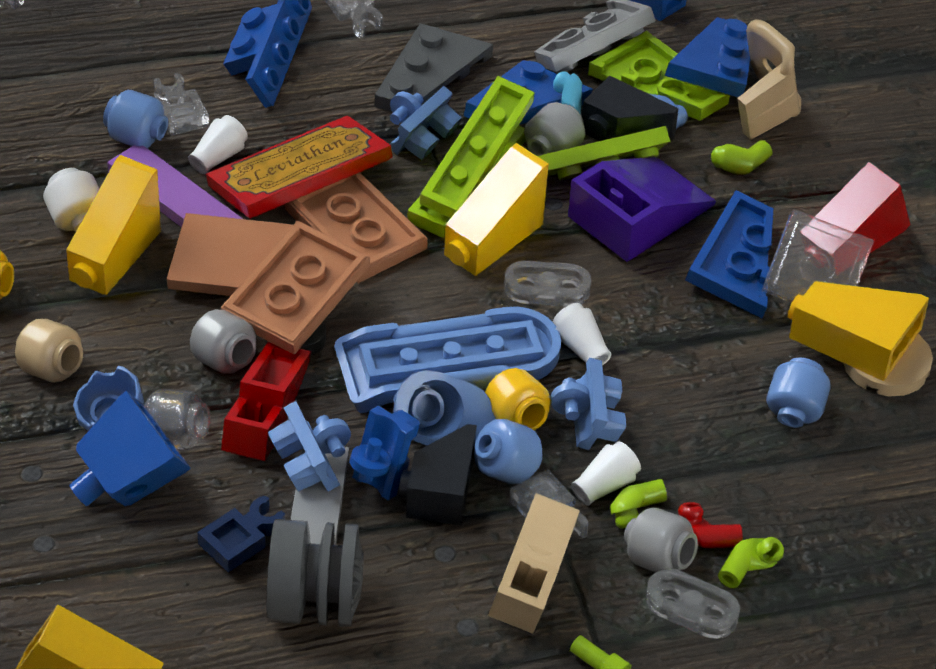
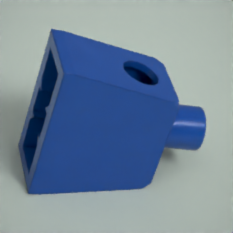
M125 391L77 443L76 451L89 469L69 484V486L85 506L90 505L105 491L122 505L129 506L183 475L191 467L143 403Z

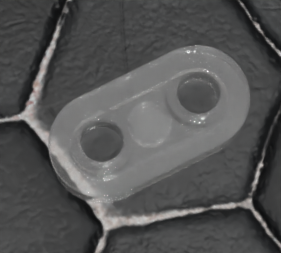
M518 261L511 264L505 271L504 291L510 299L518 303L568 306L573 303L583 304L590 296L591 275L585 268L576 264Z
M676 569L657 571L648 581L646 603L654 614L708 638H724L736 629L740 605L737 599L728 591Z

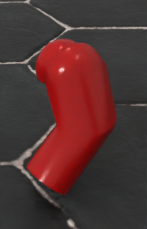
M686 502L679 506L678 514L690 521L694 534L697 536L699 547L734 548L743 540L740 524L712 525L702 518L704 510L700 504Z

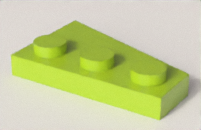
M648 31L589 62L588 75L602 81L612 76L645 93L666 96L675 105L683 106L689 117L699 121L729 104L730 95L665 76L669 62L678 53Z

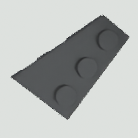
M420 23L377 90L374 107L392 112L390 101L398 92L402 91L412 95L419 93L424 100L421 104L422 106L443 86H447L454 79L461 81L469 75L470 67L478 61L484 63L493 56V44Z

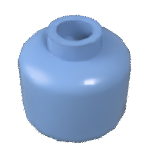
M125 90L118 96H113L107 103L103 115V123L107 127L109 136L115 141L129 146H145L148 148L155 140L160 141L168 128V118L164 116L162 102L157 98L134 90Z
M802 357L793 358L788 362L780 364L775 370L766 397L767 405L777 415L778 421L786 426L798 428L803 426V424L813 423L819 420L824 413L831 389L830 379L825 374L823 367L817 362Z
M495 419L489 422L479 432L475 441L474 458L476 466L484 475L509 484H521L531 478L542 462V445L536 431L508 419Z

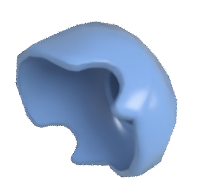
M117 366L116 370L111 373L95 371L88 382L78 390L73 403L79 425L89 431L125 391L144 405L143 394L137 376L123 366Z

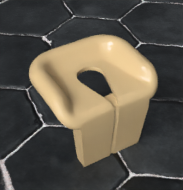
M763 20L751 21L746 29L750 61L759 81L737 98L742 131L750 140L785 122L789 118L798 116L801 111V97L797 92L794 68L795 47L792 42ZM767 59L770 60L776 68L772 70L767 62Z

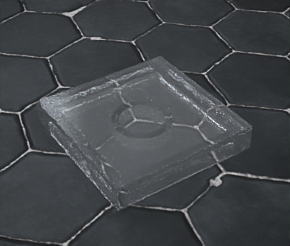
M793 209L788 217L761 291L792 303L798 294L804 295L814 281L858 286L874 240Z

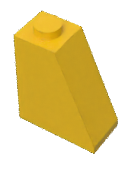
M514 144L447 222L444 255L455 265L461 266L474 276H477L543 225L549 163L519 144Z
M119 155L66 249L69 281L83 288H89L107 295L161 232L157 169Z
M814 281L804 295L798 294L791 303L788 311V318L792 319L789 338L885 381L921 331L929 298L922 294Z
M57 604L25 649L15 669H162L164 663Z

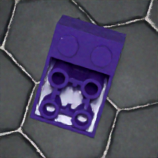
M657 157L601 161L572 179L568 217L628 262L713 207L716 200Z

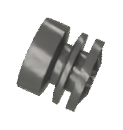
M274 520L267 578L266 612L268 622L300 624L306 602L316 603L319 625L327 626L330 604H339V627L352 626L354 613L361 600L364 552L359 538V524H346L343 545H334V523H326L321 542L316 544L310 541L308 521Z

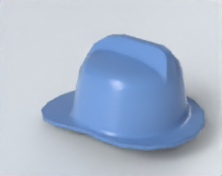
M423 370L413 373L402 382L393 398L394 412L403 410L419 420L418 434L412 440L424 445H429L466 424L477 425V439L479 432L484 426L495 420L490 398L484 390L472 383L438 371Z

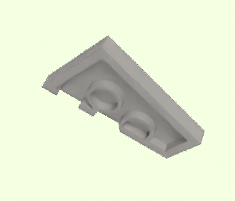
M608 0L606 2L607 11L602 13L591 12L583 18L585 26L565 30L534 51L537 62L546 69L557 73L570 71L578 65L577 61L589 55L603 54L610 50V44L620 39H630L643 33V27L656 21L652 8L630 0Z

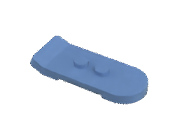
M503 307L489 309L485 311V314L400 326L397 323L366 326L340 337L335 341L334 347L350 400L357 411L366 413L376 406L393 403L394 395L397 393L402 382L413 373L423 370L438 371L472 383L480 389H486L490 381L497 374L511 368L526 370L536 380L542 379L551 373L558 363L561 336L559 331L556 330V325L545 315L524 307Z

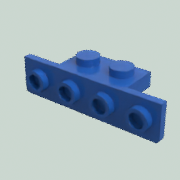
M278 0L275 5L262 9L256 7L247 11L242 16L239 28L230 44V49L223 63L231 76L249 70L245 80L265 108L273 106L311 13L312 5L310 0Z

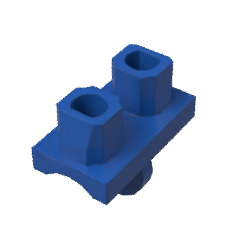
M380 406L371 409L361 445L356 446L351 452L349 463L354 469L352 478L374 486L386 500L395 497L399 488L402 471L408 470L410 460L407 455L411 440L418 434L419 420L403 410H397L391 414Z

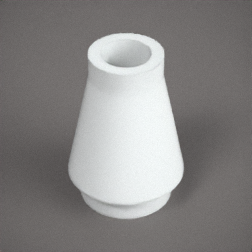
M224 115L221 119H214L195 150L188 156L191 166L201 174L208 173L213 167L244 149V142L248 139L247 131L232 116Z
M573 303L563 308L554 317L553 323L556 325V330L560 333L561 341L585 363L590 357L602 360L603 366L611 358L612 354L607 348L593 313L589 308H584L580 303Z
M618 441L613 446L607 444L581 476L571 484L572 490L583 504L589 506L595 500L634 482L636 474L641 470L640 462L635 453L623 442Z

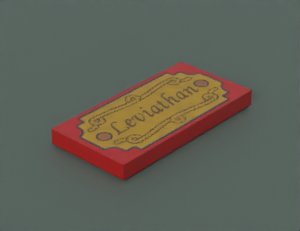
M347 115L208 172L206 177L208 186L251 219L393 158L389 143Z

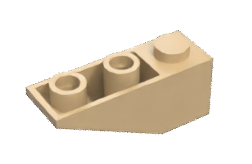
M535 494L488 616L532 634L534 633L559 571L580 510L540 494Z

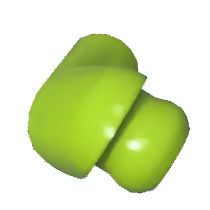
M657 479L624 488L610 506L611 514L615 515L616 526L620 529L626 528L628 523L639 515L637 508L665 502L667 500V492L662 479Z
M775 537L752 538L740 541L733 548L718 573L719 581L729 588H737L747 571L768 569L775 566L783 558V544Z

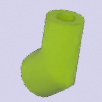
M763 140L758 141L749 149L733 144H725L714 148L711 153V161L717 168H722L737 175H746L768 160L773 152L771 146Z

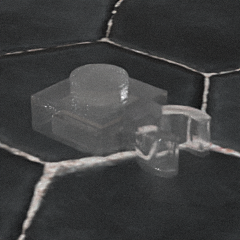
M325 0L340 22L351 18L353 21L352 30L359 38L365 36L366 26L364 22L372 23L377 31L382 29L383 16L379 10L374 8V0Z
M174 73V85L172 86L163 85L159 78L153 79L154 96L163 104L164 116L168 118L167 131L170 136L209 126V114L195 88L185 91L184 78L180 73Z
M549 469L512 487L510 490L511 503L525 518L536 493L575 508L576 499ZM579 512L573 530L580 537L585 538L587 537L589 523L586 517Z

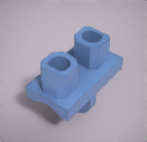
M443 86L421 106L424 100L419 93L412 95L405 91L398 92L390 101L391 111L393 112L390 115V120L396 125L400 122L402 124L398 128L399 136L390 143L392 152L398 155L407 148L411 153L423 160L431 153L439 141L427 129L429 126L444 139L451 135L462 119L447 104L453 93Z
M590 357L586 362L587 371L581 378L577 380L566 378L551 393L552 408L556 412L565 415L568 420H574L576 445L587 450L592 447L597 438L617 442L626 428L625 413L607 409V407L614 409L621 399V379L603 375L602 360Z
M296 401L285 406L284 410L289 420L275 427L268 434L282 459L304 448V454L284 464L289 478L299 492L322 481L328 492L340 486L325 454L331 453L333 457L338 458L345 453L344 446L351 437L348 424L342 419H329L327 415H322L316 419L317 426L313 430Z

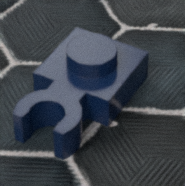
M267 496L259 497L252 502L250 512L244 516L236 508H233L198 531V545L229 573L265 548V536H272L274 520L285 519V513L281 510L274 516H263L270 511L269 498Z

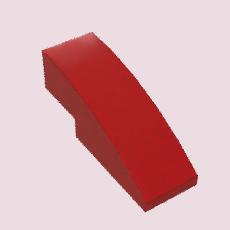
M268 341L240 381L239 398L224 418L222 451L262 461L266 460L274 447L268 432L287 420L288 416L284 407L293 403L296 399L310 361L311 351L299 349L294 355Z

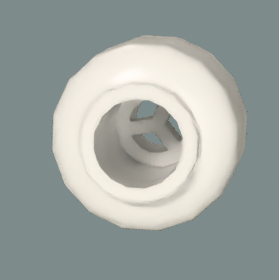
M66 168L52 175L43 193V198L55 225L63 231L74 230L76 232L98 193L99 187L92 174L76 168Z

